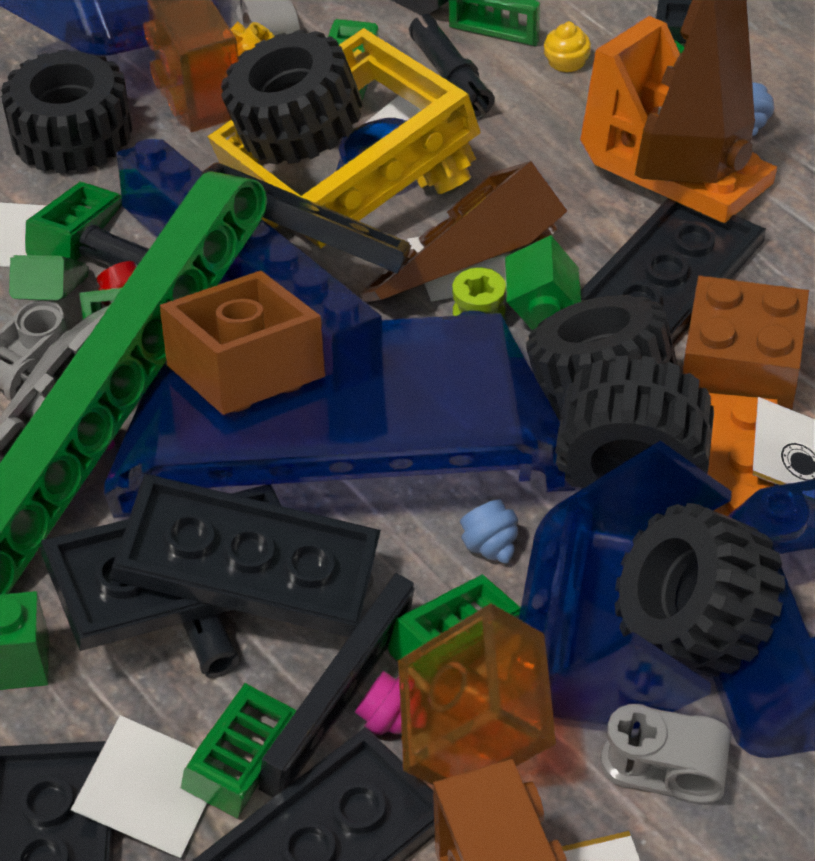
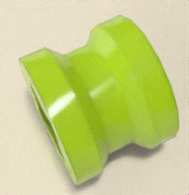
M482 267L470 268L457 275L452 284L453 300L455 301L452 308L454 324L461 331L476 336L496 332L503 326L506 319L504 303L506 284L503 277L492 269Z

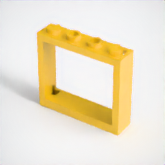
M365 28L339 45L343 49L358 90L375 79L421 109L419 113L302 196L257 163L259 160L254 158L252 153L247 152L232 120L207 136L219 163L360 221L481 133L468 93ZM363 44L365 52H362L359 49H357L354 52L352 51L359 45ZM303 235L320 249L327 245L323 242Z

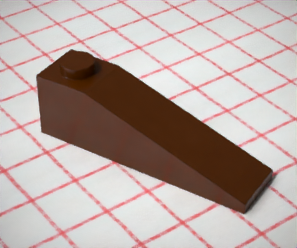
M747 0L691 1L680 31L681 36L687 42L674 66H667L661 83L668 86L669 89L660 113H649L638 154L635 170L636 176L649 180L716 183L735 171H740L748 163L753 151V144L750 141L755 124Z
M532 161L495 171L447 211V214L450 216L437 226L429 228L418 238L424 248L418 253L415 249H411L398 274L385 269L359 295L364 302L382 300L524 245L533 244L553 235L558 230L554 223L568 211Z

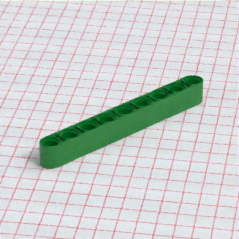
M210 171L204 173L196 181L0 462V595L8 594L40 548L41 540L47 538L166 362L160 305L217 286L262 220L266 211L267 197L263 185L257 180Z

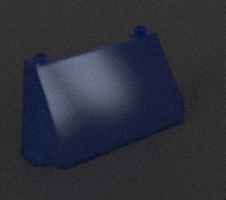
M466 311L458 316L323 323L321 327L325 377L304 384L296 391L280 393L256 402L246 410L230 412L225 415L221 414L164 363L141 397L104 483V495L113 518L130 517L145 473L204 488L503 470H518L519 482L530 481L532 470L544 473L546 492L575 490V487H572L565 480V472L559 471L556 464L557 454H555L560 422L501 313L485 314L481 311Z

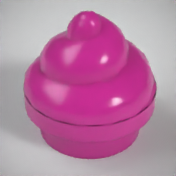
M383 671L354 711V713L366 721L363 727H366L374 735L380 736L387 732L399 735L408 730L416 732L422 726V715L416 708V694L411 689L408 679L401 674L395 679Z

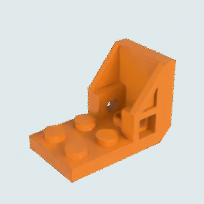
M648 16L596 49L580 140L594 165L722 223H726L733 214L736 215L774 184L778 167L761 160L757 154L752 152L748 163L743 169L735 171L716 183L649 180L635 175L644 126L649 113L658 114L659 107H662L669 87L662 84L661 81L667 66H674L680 55L667 23Z

